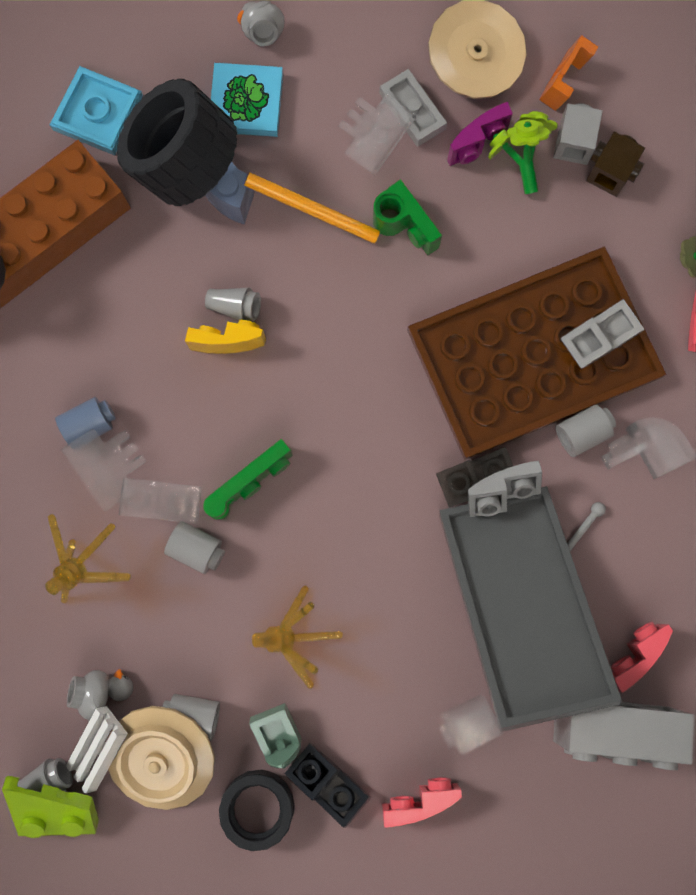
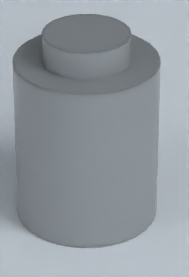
M595 404L561 422L555 428L557 436L566 452L571 457H576L613 437V428L616 427V422L612 413L607 408L602 409Z
M180 521L169 537L164 554L206 574L209 569L215 571L218 568L225 551L220 549L222 545L221 540Z
M174 694L171 701H164L162 707L176 709L194 719L208 735L209 740H213L220 711L219 701Z

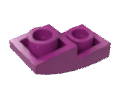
M508 102L486 111L474 119L456 136L450 144L447 158L449 166L457 163L465 165L475 161L482 154L486 138L493 140L495 134H499L503 129L508 130L513 115Z

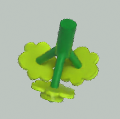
M538 111L522 114L520 120L514 124L513 128H509L507 131L503 129L499 134H495L489 144L492 148L488 156L490 160L503 149L519 165L525 194L539 191L533 163L535 147L540 141L549 138L551 132L556 130L558 126L557 122L548 120L549 116ZM509 141L514 146L524 145L523 158L508 144Z

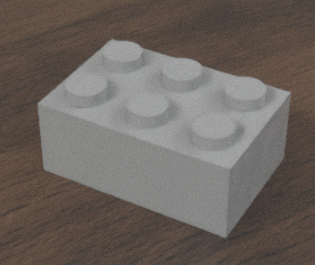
M621 702L617 706L554 720L553 742L564 748V753L571 754L572 758L576 760L597 762V755H602V757L612 759L613 763L620 765L637 766L638 759H641V761L653 763L652 766L655 768L678 770V763L692 765L694 714L668 706Z

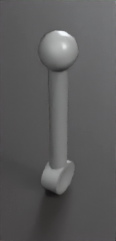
M596 502L592 505L590 515L567 543L570 551L594 520L605 514L606 508L603 503Z

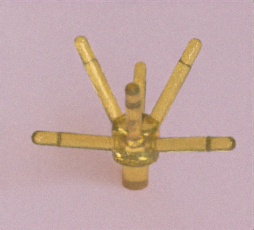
M54 514L48 516V522L60 565L53 571V578L45 584V588L50 594L56 595L61 591L60 601L66 603L69 591L79 583H109L129 581L131 579L129 573L87 572L83 564L115 529L113 523H110L77 558H74L76 541L74 539L69 540L65 551L56 517Z
M303 586L280 626H270L266 632L254 633L252 645L255 648L266 647L270 653L281 652L305 685L312 689L314 683L303 668L316 674L318 673V667L292 650L294 642L341 639L343 633L341 631L294 634L291 627L315 607L313 602H309L298 611L309 590L307 586Z

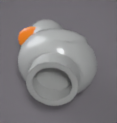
M270 1L248 2L237 16V21L241 24L245 36L259 46L273 44L279 38L285 24L282 11Z
M118 669L111 679H109L105 672L100 670H93L84 677L73 676L67 693V707L76 708L84 719L90 720L96 708L105 707L108 696L115 701L128 699L133 692L132 680L123 675L121 669Z

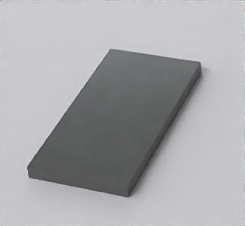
M541 487V494L532 495L525 499H507V512L498 513L494 516L470 517L468 504L440 510L441 524L500 732L620 705L622 699L548 487Z

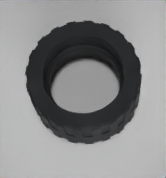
M181 78L177 80L172 79L154 87L132 109V112L123 124V129L118 138L117 160L125 173L166 204L174 206L188 205L204 197L207 192L218 184L219 180L227 172L237 147V128L234 125V121L194 83Z

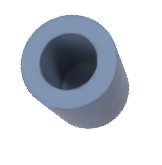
M96 397L55 417L59 431L72 449L112 430L111 421L116 419L106 400L100 402Z

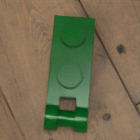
M280 439L209 495L203 504L205 513L215 520L227 518L230 513V505L240 497L246 500L253 496L262 487L259 482L269 474L275 477L282 473L291 464L288 459L293 456L286 443Z

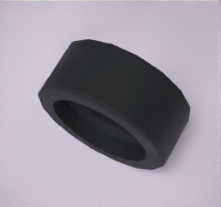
M262 769L253 770L238 776L224 792L219 806L220 825L226 837L237 847L252 852L267 850L276 845L289 831L295 810L293 794L283 779L269 771ZM261 786L268 788L279 801L280 814L278 821L271 829L264 833L255 834L246 831L235 818L234 806L236 799L242 791L249 787Z

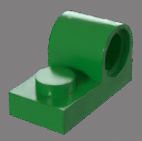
M401 179L376 197L373 205V225L375 229L380 230V234L394 236L408 228L407 235L412 244L418 249L422 247L427 256L439 249L442 234ZM391 209L396 211L398 215L394 218H387L381 213L384 210Z

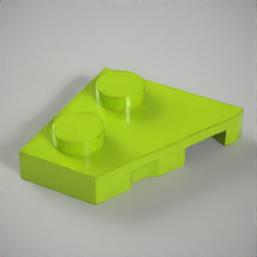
M6 776L2 792L18 836L38 838L47 835L76 837L81 834H96L99 819L92 796L76 792H65L57 787L43 784L41 792L18 787V777Z

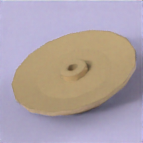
M463 0L445 9L434 23L428 42L430 63L439 79L455 93L472 99L492 98L508 90L521 75L527 55L525 37L516 19L500 5L485 0Z
M149 706L133 710L119 720V723L128 734L108 770L113 782L127 797L145 807L168 810L187 806L204 793L214 774L215 754L208 735L194 719L176 709Z

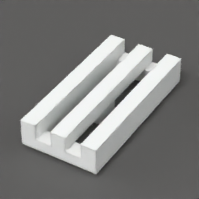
M107 706L95 709L66 764L69 771L76 770L74 778L77 783L85 782L82 786L85 794L97 791L128 734ZM111 729H112L113 731H112L111 735L109 736L107 742H105L106 739H107V737H108V735H109V733H110V731H111ZM97 755H99V757H98L97 761L95 762V764H94L92 770H90V768H91V766L93 765V763H94V761H95Z

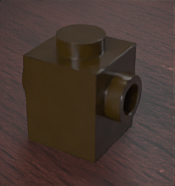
M614 131L608 143L599 142L590 159L596 164L586 181L617 197L627 180L634 183L645 164L639 161L646 147L638 144L634 138Z

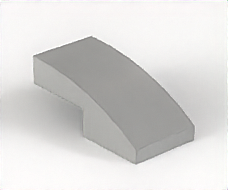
M623 299L594 319H589L563 336L561 341L579 367L583 369L643 332L644 328Z

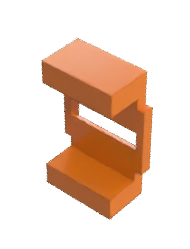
M581 35L567 50L539 100L555 111L561 107L574 91L572 87L561 81L570 65L580 70L594 56L598 46Z

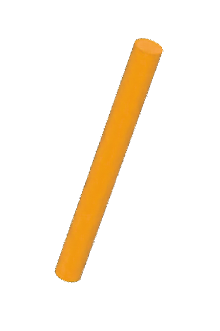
M251 172L246 177L244 186L371 243H375L379 237L380 230Z

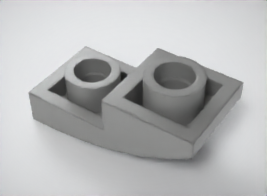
M539 460L519 464L496 472L468 489L470 517H489L507 512V499H525L532 495L541 494L542 470Z

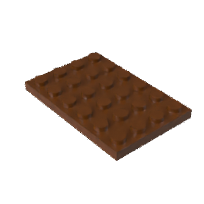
M605 246L408 326V334L464 460L667 375L645 328L637 336L583 369L579 367L561 341L563 336L589 319H594L623 299L643 326Z

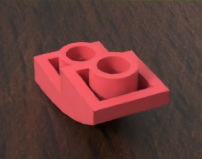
M649 622L633 632L636 638L627 643L635 657L631 658L628 655L611 665L619 692H625L639 681L661 656L673 632L669 624L655 625L653 622Z
M451 778L428 779V785H419L420 801L414 802L412 796L390 798V803L382 804L384 828L415 823L444 811L462 798L461 788L458 783H451Z

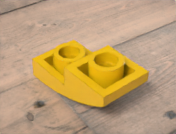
M239 320L238 324L227 321L224 335H221L220 330L210 326L201 325L199 329L188 327L185 342L192 351L227 354L249 351L265 346L266 337L263 329H260L258 324L248 320Z

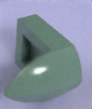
M286 703L250 717L249 725L265 756L266 763L271 767L282 769L290 765L300 751L302 737Z

